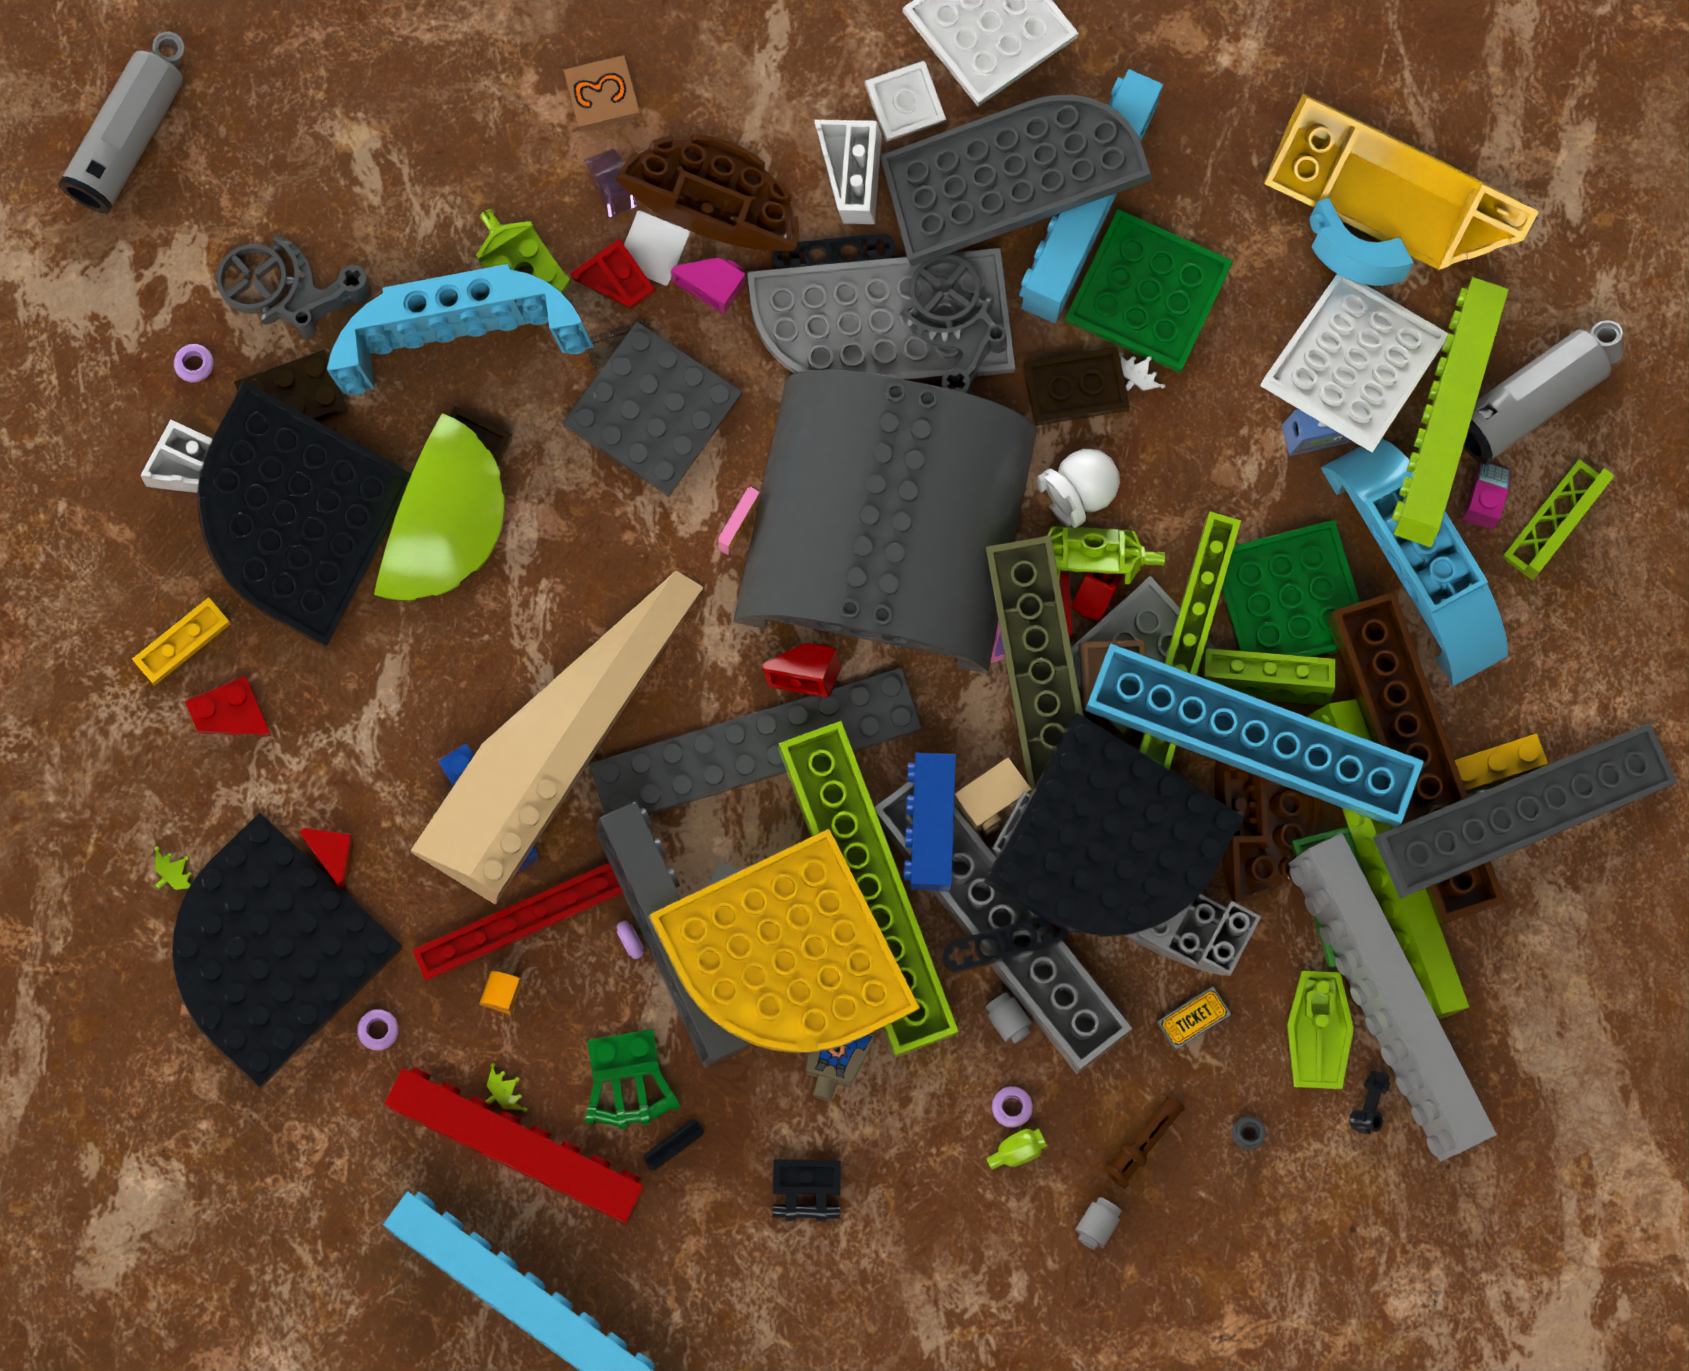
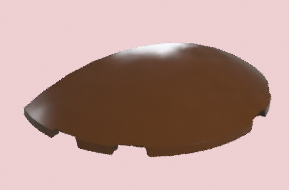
M693 134L689 139L674 140L672 135L661 137L651 141L649 147L641 152H633L617 175L616 181L643 205L672 223L698 235L730 245L756 250L795 251L799 236L798 216L793 215L790 206L792 197L781 179L774 180L765 170V162L732 142L700 134Z
M1216 760L1215 799L1244 816L1221 860L1227 887L1233 902L1258 899L1271 894L1273 889L1283 882H1288L1292 879L1290 876L1291 868L1288 863L1297 857L1294 856L1292 850L1294 846L1290 843L1294 840L1318 834L1321 819V799Z

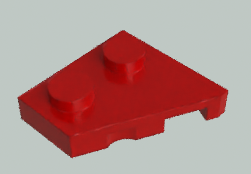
M620 239L570 273L574 281L630 310L657 292Z
M246 676L185 701L199 734L225 733L238 736L240 734L260 735V737L271 735Z

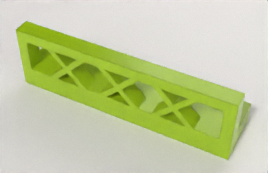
M1578 459L1502 558L1534 581L1615 475L1606 468L1599 474ZM1578 470L1594 481L1588 489H1574L1573 477ZM1568 484L1569 491L1562 492ZM1576 496H1582L1580 500L1577 502ZM1570 497L1572 506L1570 513L1556 515L1554 506L1556 498ZM1549 509L1550 515L1543 516L1545 512ZM1557 520H1563L1558 527ZM1551 521L1552 536L1537 539L1535 525L1538 522ZM1531 533V539L1524 540ZM1538 544H1545L1539 551ZM1519 546H1533L1534 559L1529 565L1513 555Z
M1205 648L1202 678L1264 701L1326 706L1330 704L1335 690L1336 659Z

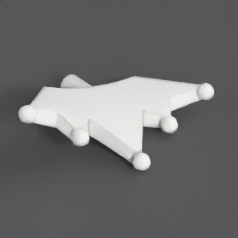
M1119 353L1123 375L1129 380L1126 384L1127 392H1129L1134 384L1143 391L1158 387L1165 388V384H1159L1154 381L1155 376H1157L1156 372L1148 374L1149 361L1152 359L1150 356L1146 360L1134 365L1135 356L1126 361L1123 353Z

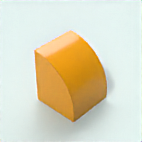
M491 971L479 1004L511 1015L522 986L521 979L506 973Z

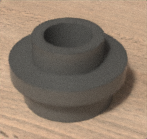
M1251 1116L1239 1119L1232 1129V1138L1235 1144L1244 1150L1258 1148L1266 1137L1263 1123ZM1243 1129H1252L1254 1131V1138L1251 1140L1244 1138Z

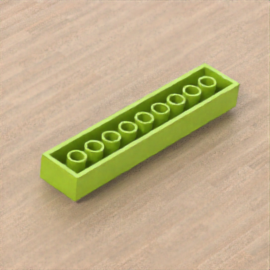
M842 721L779 743V753L811 837L830 829L920 1008L883 1027L893 1057L896 1058L957 1035L959 1031Z

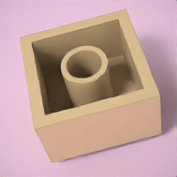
M1008 757L954 794V805L975 832L985 838L1000 827L998 823L1007 816L1010 817L1023 791L1030 794L1031 788Z

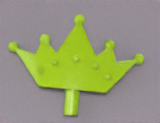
M156 846L154 848L156 851L154 870L163 877L156 886L161 889L168 882L175 890L188 889L191 885L188 880L192 873L183 874V870L189 857L185 856L184 859L170 862L172 853L162 857L159 853V847Z
M491 1063L492 1069L486 1086L493 1095L485 1102L491 1105L497 1100L503 1109L527 1112L526 1107L522 1108L517 1104L518 1099L522 1097L521 1094H517V1096L512 1095L516 1082H519L520 1078L516 1077L514 1080L502 1081L505 1072L502 1071L496 1075L494 1069L496 1065Z

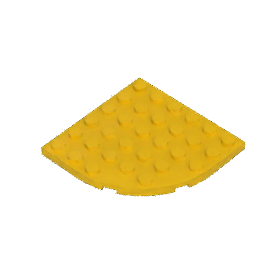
M830 829L648 916L681 983L697 1006L724 1030L756 1046L790 1053L825 1051L856 1041L920 1009Z

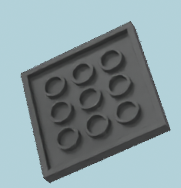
M636 321L564 420L563 426L669 497L738 402L742 392Z

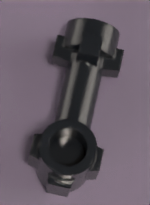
M1371 1071L1368 1079L1365 1081L1364 1087L1369 1090L1363 1109L1353 1110L1349 1118L1351 1128L1358 1133L1370 1134L1371 1131L1378 1132L1382 1128L1383 1117L1376 1110L1381 1094H1386V1091L1389 1090L1390 1077L1387 1074Z

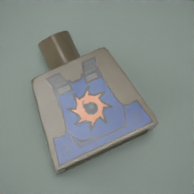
M868 1034L841 1047L808 1053L805 1074L818 1078L812 1095L822 1100L832 1101L837 1084L850 1088L873 1045L875 1036Z

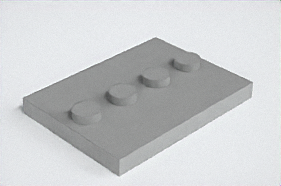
M1151 576L1071 647L1078 689L1081 693L1080 642L1145 640L1146 657L1162 663L1165 662L1180 608ZM1207 639L1205 648L1215 649L1216 647ZM1204 648V651H1203V655H1202L1201 661L1204 659L1205 648ZM1106 719L1119 735L1129 728Z

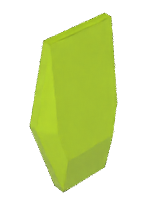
M1301 971L1287 1022L1294 1087L1343 1088L1354 1026L1340 972Z

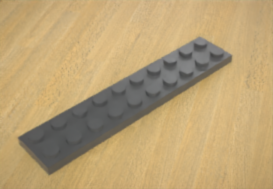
M902 668L834 688L829 698L811 695L590 763L589 766L605 815L633 802H637L639 809L645 808L648 815H652L787 773L778 750L779 743L842 721L853 752L921 732L922 728Z
M1649 723L1378 834L1373 839L1401 899L1676 784L1677 780Z

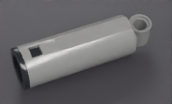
M160 33L153 41L151 53L136 51L132 55L58 183L59 188L81 205L100 213L107 214L111 210L180 90L184 79L178 68L183 61L184 43L176 33ZM163 47H171L176 51V54L166 57L159 50Z
M1606 320L1595 324L1591 334L1581 329L1572 332L1477 399L1463 448L1477 462L1486 464L1608 378L1612 370L1611 364L1618 362L1624 354L1623 330L1621 326L1614 321Z

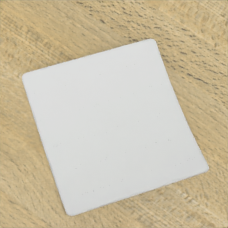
M637 211L624 246L648 279L667 286L671 279V270L679 261L690 231L645 212Z

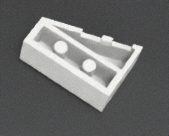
M814 120L835 201L843 223L875 224L882 139L877 121Z
M170 420L140 475L145 486L197 493L200 469L212 438Z

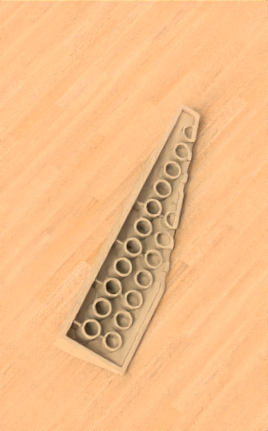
M675 571L484 741L411 849V853L496 905L700 595L703 587Z

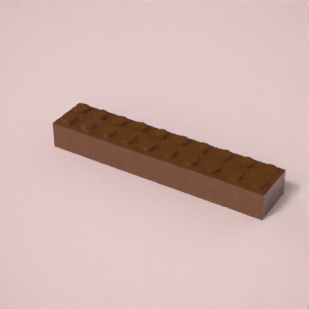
M1392 592L1333 611L1327 620L1372 742L1424 761L1402 825L1468 798L1396 593ZM1491 861L1426 888L1439 925L1497 907L1505 902Z

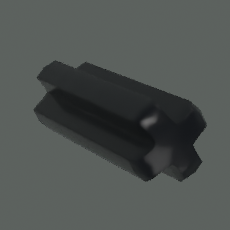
M692 1119L646 1153L643 1157L644 1161L651 1170L658 1169L701 1137L704 1133L703 1128L695 1119Z

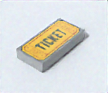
M1211 987L1157 1021V1025L1175 1051L1228 1018L1231 1013L1214 987Z

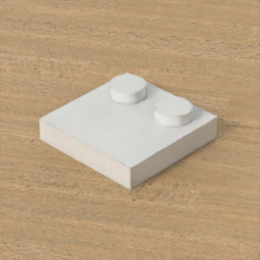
M925 61L865 81L867 92L886 142L943 123L946 120Z

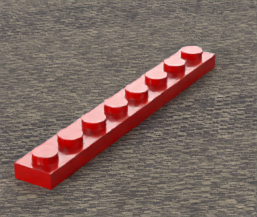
M606 863L417 947L412 952L425 981L428 982L621 896L623 891L610 863Z

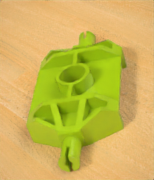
M491 209L486 210V214L484 212L480 214V219H482L490 231L489 236L476 254L477 260L483 268L509 264L512 270L517 271L522 266H528L533 269V276L546 281L564 296L566 295L571 285L570 278L563 273L533 229L530 221L502 225L496 219Z
M1052 526L1047 535H1051L1059 580L1060 571L1063 570L1124 574V584H1130L1140 570V566H1144V564L1164 566L1165 552H1145V546H1141L1135 531L1085 527L1073 529V527Z

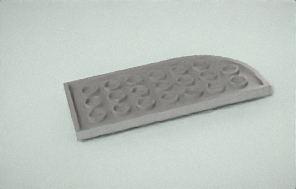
M1001 249L948 253L947 255L963 258L976 270L981 288L980 299L986 301L989 296L994 298L989 316L995 324L1003 326L1006 331V349L1001 353L990 351L983 360L977 376L1014 373L1015 363ZM907 257L747 272L750 307L756 330L773 357L794 374L811 370H849L913 382L942 380L944 374L948 370L953 369L962 358V352L957 349L938 347L916 336L900 316L902 310L907 308L909 311L914 307L910 295V282L913 273L920 265L911 266ZM950 263L938 264L930 267L927 271L942 282V289H936L920 277L916 285L915 295L919 304L924 308L938 291H942L944 298L932 314L938 316L954 315L964 310V308L949 298L948 291L952 289L971 302L975 293L973 278L966 271L953 288H948L947 280L959 266ZM977 306L967 318L953 324L954 327L971 320L981 308ZM920 314L914 317L927 326L946 328L945 325L927 321Z

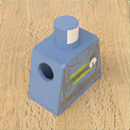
M1296 409L1281 426L1289 456L1349 442L1347 437L1300 409Z

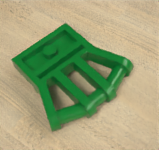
M653 1029L587 1040L594 1084L586 1113V1124L593 1125L594 1122L617 1126L619 1130L626 1129L629 1124L641 1122L642 1126L649 1125L650 1121L670 1109L675 1111L681 1107L660 1073ZM652 1075L665 1098L648 1107L643 1076ZM635 1078L639 1109L625 1112L620 1080ZM612 1082L616 1113L597 1109L603 1083Z

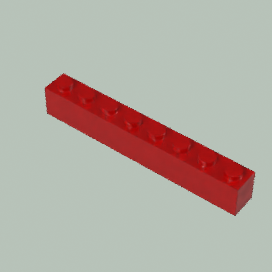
M413 1067L411 1072L402 1068L384 1103L387 1109L627 1226L645 1190L644 1186L639 1184L640 1177L626 1170L619 1174L609 1169L611 1163L598 1156L593 1155L590 1160L579 1154L581 1150L579 1147L565 1140L559 1145L549 1140L551 1134L534 1125L529 1130L519 1125L521 1119L506 1111H502L501 1115L490 1111L491 1105L482 1099L473 1096L471 1101L459 1096L461 1090L444 1081L439 1086L429 1081L431 1075L416 1067Z

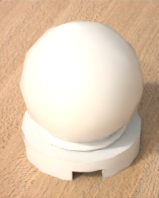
M1081 449L1069 454L1060 463L1058 472L1053 469H1047L1037 476V485L1040 493L1045 490L1053 501L1048 507L1058 520L1065 526L1069 527L1072 525L1073 529L1085 522V512H1096L1107 507L1112 502L1120 485V474L1112 458L1100 450Z

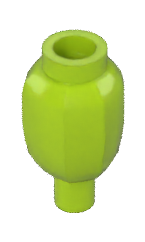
M1039 1128L1034 1131L1024 1129L1005 1139L1000 1144L998 1152L986 1159L992 1170L1003 1164L1009 1167H1017L1038 1158L1042 1153V1149L1048 1146Z

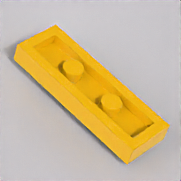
M208 597L132 658V660L155 686L231 625V623Z
M1537 733L1455 760L1466 792L1548 765Z

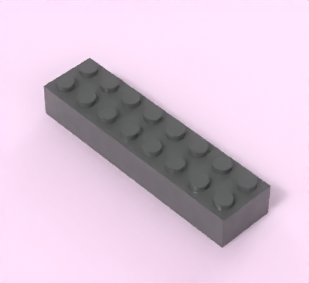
M633 802L599 817L594 831L705 1070L740 1054L749 1044L747 1041L734 1036L716 1024L693 1001L681 983L648 917L651 913L681 900L676 889L680 884L672 868L667 869L662 857H665L666 854L659 838L653 839L648 827L652 826L647 811L645 808L639 809L637 802Z

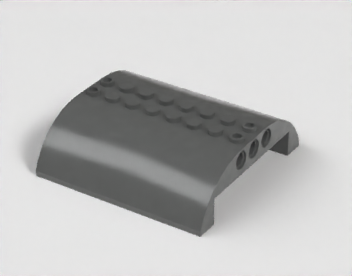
M811 370L787 377L733 622L765 629L767 620L915 649L958 658L956 668L988 674L999 619L986 547L1015 542L1037 433L1036 426L1019 413L975 395L878 374L849 370Z

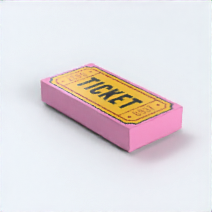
M752 487L747 488L718 538L719 550L727 555L731 552L760 501V492Z

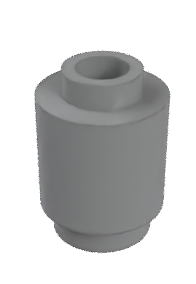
M1007 992L995 998L985 1007L989 1013L987 1017L1005 1042L1012 1040L1016 1044L1031 1033L1028 1028L1033 1023L1015 997L1010 998Z
M1099 1197L1096 1203H1091L1076 1227L1075 1231L1079 1234L1077 1240L1093 1250L1097 1246L1104 1248L1120 1222L1118 1217L1122 1212L1121 1209L1108 1200Z

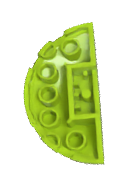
M442 413L434 426L409 479L382 558L374 592L375 596L398 601H415L416 598L430 595L439 596L460 586V582L473 571H478L482 567L499 539L505 515V495L502 492L501 472L490 450L486 449L470 428Z

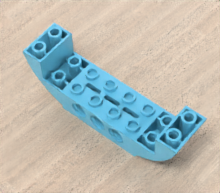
M509 264L382 288L383 294L361 308L341 331L332 349L327 371L343 394L361 395L366 390L375 389L371 353L387 354L392 352L393 349L402 347L419 348L424 343L434 341L446 343L453 341L455 337L466 335L478 337L486 334L487 331L498 329L510 331L516 329L519 325L530 323L542 325L549 322L550 331L562 353L579 354L586 349L594 348V344L574 307L559 290L540 278L528 273L512 270Z
M1381 439L1373 453L1360 446L1322 466L1321 470L1336 495L1347 491L1441 647L1442 651L1436 658V661L1453 687L1508 657L1505 629L1496 602L1488 587V581L1446 512H1444L1440 529L1431 547L1393 535L1397 521L1391 520L1397 502H1403L1404 497L1400 496L1399 492L1405 476L1410 478L1412 473L1406 471L1409 459L1397 447L1384 439Z

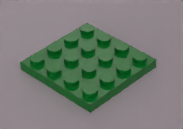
M1117 209L1064 322L1146 359L1150 356L1152 358L1150 361L1181 374L1232 266L1233 260Z
M1335 520L1234 545L1221 589L1238 650L1246 652L1321 657L1336 653L1338 649L1327 618L1335 610L1360 603Z

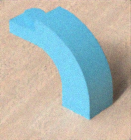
M1329 198L1317 201L1309 218L1311 229L1314 233H1317L1312 249L1327 267L1348 280L1366 285H1390L1403 282L1406 279L1414 262L1401 238L1384 242L1361 240L1345 228Z

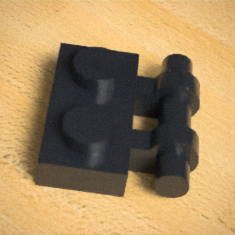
M773 1159V1194L786 1195V1204H773L772 1218H786V1221L795 1222L796 1218H816V1222H826V1219H840V1205H827V1195L840 1196L841 1160ZM796 1195H816V1205H796Z

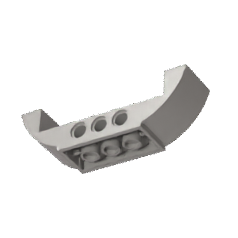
M1023 791L993 847V851L997 856L1031 795ZM1200 894L1185 910L1172 919L1154 928L1124 936L1162 957H1168L1205 972L1231 976L1261 916L1233 901L1226 908Z

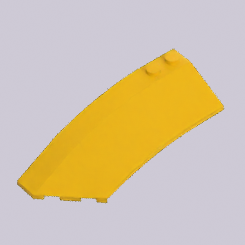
M1305 94L1302 95L1287 125L1264 181V184L1314 208L1317 201L1329 198L1342 222L1383 242L1401 238L1410 256L1437 270L1449 267L1451 264L1465 259H1472L1492 252L1499 247L1523 241L1539 212L1488 184Z

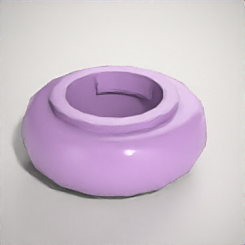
M188 344L182 347L176 353L174 359V369L177 375L190 383L205 380L211 374L214 367L211 352L199 344ZM192 356L201 357L203 364L199 369L191 371L185 368V362L188 358Z
M626 920L621 921L617 925V933L628 955H631L633 959L642 957L644 947L634 927Z
M372 1010L360 1019L357 1034L360 1042L365 1047L371 1050H384L396 1041L399 1034V1026L396 1018L391 1013L384 1010ZM375 1021H383L388 1025V1032L381 1039H374L369 1036V1027Z
M1010 1086L1003 1088L996 1093L992 1100L993 1115L1005 1127L1015 1128L1022 1126L1032 1115L1033 1103L1031 1097L1025 1090L1019 1087ZM1011 1097L1018 1099L1022 1104L1021 1114L1015 1117L1008 1116L1003 1111L1004 1100Z

